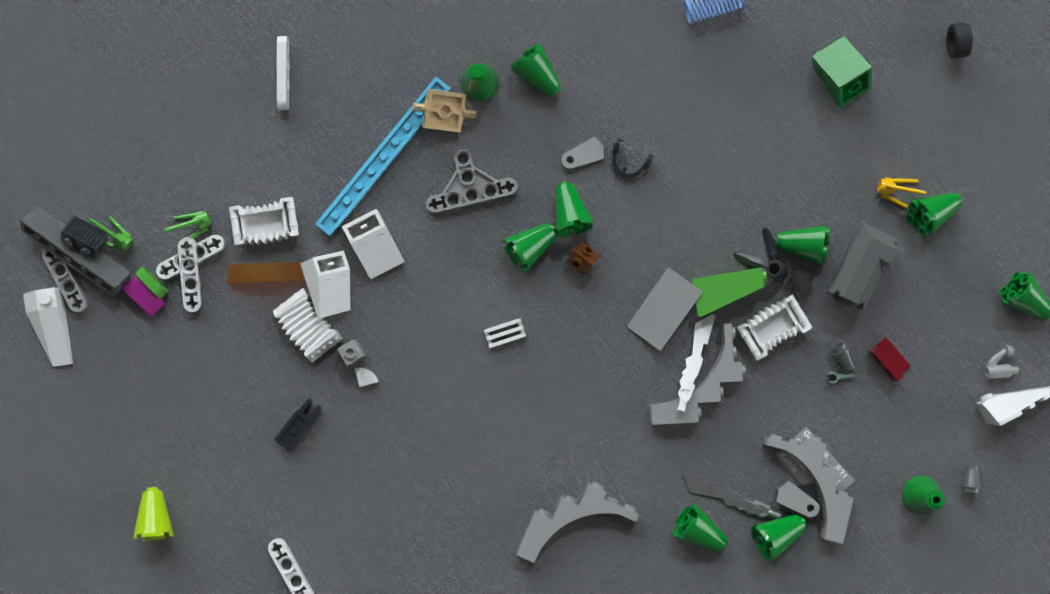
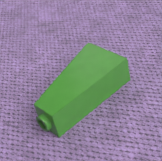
M762 268L692 279L693 285L703 291L696 301L698 317H702L765 287L764 283H767L766 271L762 272Z

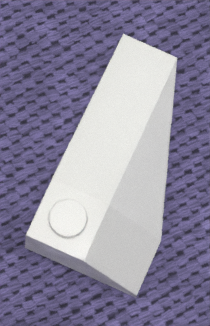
M54 287L23 294L26 314L52 366L73 364L64 296L60 289Z
M1050 386L993 395L989 393L982 396L981 401L976 404L986 424L1001 426L1022 415L1021 411L1035 407V401L1041 402L1050 397Z

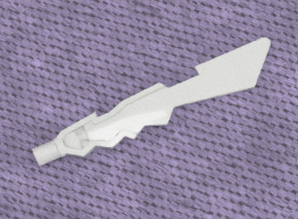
M713 314L695 323L692 356L686 358L687 368L682 372L681 388L678 391L680 400L677 411L682 413L685 412L686 405L690 401L695 388L693 384L703 362L701 357L703 345H708L715 319Z

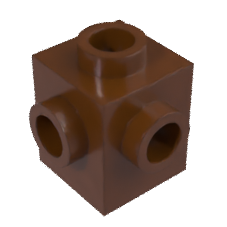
M582 241L578 247L574 245L567 253L570 257L566 263L584 276L600 255Z

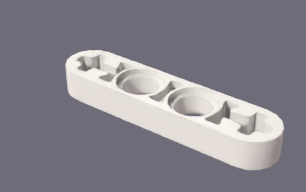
M288 36L277 37L278 110H289Z
M212 235L197 243V248L202 247L205 251L204 256L198 258V264L225 249L226 241L222 236ZM214 239L218 241L221 240V243H219V248L215 246L211 247L210 250L212 252L209 253V249L205 246V244L207 243L208 246H211L214 244ZM189 247V248L186 249L187 254H186V255H183V256H185V257H186V256H193V257H194V254H190V255H189V249H190L191 247ZM178 254L157 266L156 273L160 278L168 280L180 274ZM188 260L187 265L184 267L187 270L194 267L193 261ZM164 266L167 268L175 266L178 269L176 271V269L172 268L168 271L169 275L162 274V271H164Z
M185 237L178 243L183 305L187 311L195 312L202 305L197 244L193 238ZM186 241L190 245L192 244V247L189 249V255L194 254V257L186 256L183 258V255L187 254L186 248L182 247ZM186 260L193 261V270H187L184 268V262ZM193 279L196 282V287L194 289L187 288L186 280ZM197 292V294L193 295L194 301L198 302L194 308L191 304L187 303L191 300V294L186 295V293Z
M281 538L272 540L268 545V551L291 593L302 594L301 591L299 593L296 591L305 586L304 594H314L287 543ZM274 543H276L277 545L281 544V553L284 554L286 552L287 555L283 556L281 559H278L277 557H279L281 554L278 550H273V547H275ZM284 559H289L292 562L291 569L287 570L282 567ZM293 576L301 578L300 586H294L291 583Z

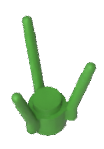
M199 211L197 213L174 216V220L192 218V220L165 228L164 232L194 224L196 229L200 228V230L190 236L194 239L203 232L209 231L208 227L212 223L207 211Z
M111 216L108 219L122 234H114L94 219L89 218V221L96 227L113 237L112 242L114 244L107 242L105 246L117 252H125L132 244L133 239L130 238L131 235Z

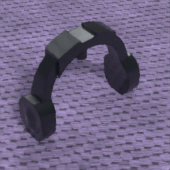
M618 138L612 150L613 169L626 178H633L644 169L647 170L654 157L649 154L643 166L635 173H625L626 167L622 171L618 168L616 156L622 142Z

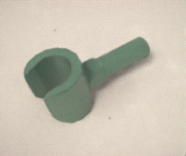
M828 373V375L835 374L836 376L834 381H828L830 383L854 378V374Z

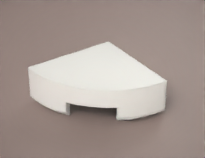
M355 368L359 387L379 382L376 375L370 370Z

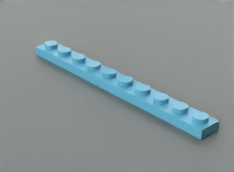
M435 77L414 103L424 104L427 89L450 92L451 88L438 77ZM414 106L410 107L315 223L329 236L334 234L422 126L423 112L412 111Z

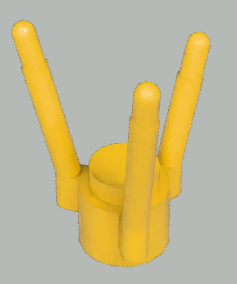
M885 177V179H880L877 193L881 194L880 198L888 199L904 208H908V205L889 196L890 194L893 195L895 190L926 195V191L896 186V183H918L919 180L892 179Z

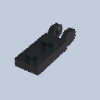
M310 398L306 400L300 409L296 410L274 438L276 442L288 451L293 448L322 409L318 405L310 416L306 415L304 411L313 401Z

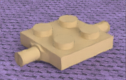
M427 89L424 104H412L414 106L412 111L423 112V128L461 132L462 122L465 117L476 118V111L466 110V94Z

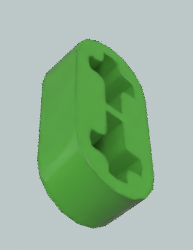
M142 266L136 272V275L159 298H162L169 292L146 267Z

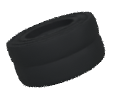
M954 23L948 27L946 46L950 58H966L970 56L973 46V34L968 23Z

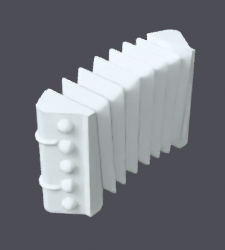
M293 197L281 198L279 203L274 201V205L269 203L267 206L264 204L262 208L258 205L256 208L254 206H246L245 209L239 205L229 207L235 246L248 245V243L253 245L254 242L260 245L261 241L267 245L269 241L272 243L275 240L281 242L282 237L287 239L288 235L291 237L298 236L299 224H297L296 207Z
M302 288L297 293H294L286 302L280 304L277 309L273 310L276 318H281L279 323L284 324L282 330H287L286 335H291L290 341H296L295 346H301L300 351L305 350L304 355L313 362L343 338L337 330L330 329L331 324H327L328 321H323V318L318 319L315 308L312 307L313 302H310L311 296Z
M793 294L782 299L781 302L777 301L776 305L770 304V308L763 307V311H757V315L752 314V320L747 319V324L742 323L737 327L741 338L746 342L750 353L753 354L756 361L767 356V351H772V346L777 347L776 343L781 344V340H787V337L792 338L797 333H805L812 328Z

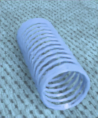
M694 0L684 1L686 18L690 24L694 23V18L698 22L699 19L700 21L703 18L706 20L707 17L710 19L711 15L714 18L715 14L716 16H719V13L723 15V11L727 14V10L731 13V9L735 12L736 9H744L746 6L745 0H732V2L728 0L729 7L727 0H719V2L718 0H708V2L704 0V4L700 0V5L695 0L696 7L693 2Z

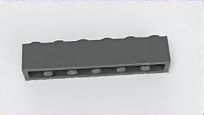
M37 206L21 220V231L111 296L115 297L129 282L130 272L123 265L117 264L109 255L100 252L97 258L92 256L86 257L75 247L65 246L60 238L61 231L66 225L54 219L48 211L42 210Z

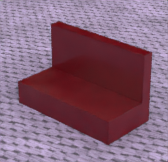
M884 337L868 351L892 381H899L904 377L902 373L911 367L887 337Z

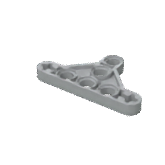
M459 150L454 156L457 170L441 194L433 195L427 199L426 207L431 213H440L511 196L517 191V183L512 178L500 180L493 178L473 165L471 154L467 150ZM466 154L469 160L467 163L461 164L458 162V156ZM465 172H470L473 175L471 182H464L462 180V175ZM506 182H510L511 185L514 184L515 187L512 188L511 192L503 189L501 190L503 194L499 195V188L496 184L500 183V187H505ZM488 186H493L496 189L494 196L489 197L485 194V189ZM471 190L477 193V198L474 201H470L466 197L467 193ZM451 195L458 196L459 202L456 205L448 203V198ZM441 197H445L446 208H443V204L438 205L436 210L430 207L432 200L435 199L437 202H442Z

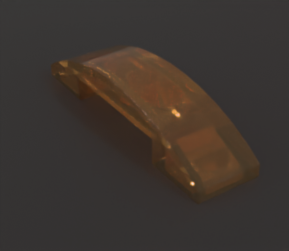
M303 262L227 265V284L304 281L301 267Z

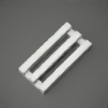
M520 318L484 330L489 348L526 336ZM518 323L519 327L501 333H497L491 336L489 335V332ZM521 331L519 335L495 343L491 341L492 339Z

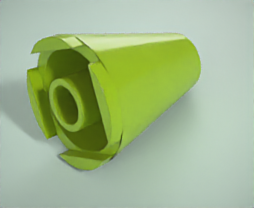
M158 487L146 488V491L142 492L133 540L138 541V537L143 538V541L166 539L165 535L173 538L174 533L163 491L158 490Z

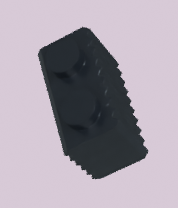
M74 215L61 231L60 240L65 246L75 247L80 250L81 254L86 257L92 256L97 258L107 244L109 234Z

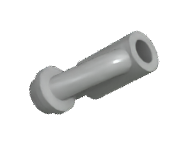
M1006 344L1001 351L991 357L984 368L986 379L1008 378L1012 374L1019 373L1017 366L1011 367L1010 364L997 365L998 361L1003 357L1009 359L1014 356L1013 346Z

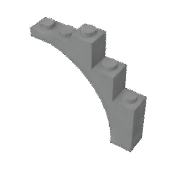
M721 324L722 346L719 356L707 377L694 388L691 399L686 405L685 412L677 411L680 398L665 403L649 404L650 424L699 422L701 406H698V403L721 402L720 397H723V386H720V382L743 381L745 366L742 365V362H734V358L737 357L736 347H733V339H735L736 334L732 324Z
M771 434L770 437L765 436L763 444L789 452L810 473L822 502L823 516L820 537L843 544L854 498L848 496L849 492L837 490L835 493L840 471L834 469L835 465L823 463L822 466L826 443L821 442L822 438L810 436L809 439L803 438L802 445H800L801 441L789 439V442L783 441L781 436Z
M593 481L592 484L587 483L579 503H576L577 499L566 495V498L561 496L552 517L549 516V512L543 509H539V511L534 510L516 555L534 563L546 541L561 527L578 518L593 514L610 513L619 514L636 522L639 514L636 512V508L631 505L625 504L624 507L618 504V500L610 496L607 499L604 498L607 493L603 489L604 486Z

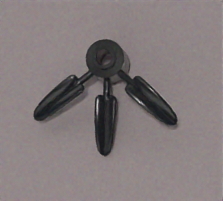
M765 227L762 231L767 254L770 258L772 257L773 261L766 265L762 259L739 251L733 253L735 258L749 266L766 268L767 279L771 278L776 282H781L788 277V268L776 259L778 250L769 229Z

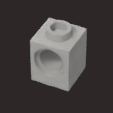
M353 339L337 349L347 366L366 356L357 339Z

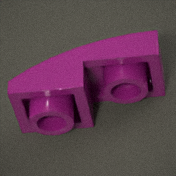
M137 275L122 288L150 316H153L165 304V301L156 296Z

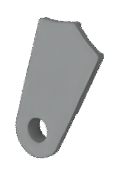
M593 137L564 153L561 162L564 167L572 169L604 159V145ZM571 157L573 163L569 164L566 159Z
M787 481L778 488L776 502L807 517H814L818 514L819 504L790 481ZM810 504L813 505L812 511L807 510V506Z

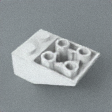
M377 209L342 226L370 279L405 262Z
M344 251L313 257L301 263L318 319L350 310V268Z

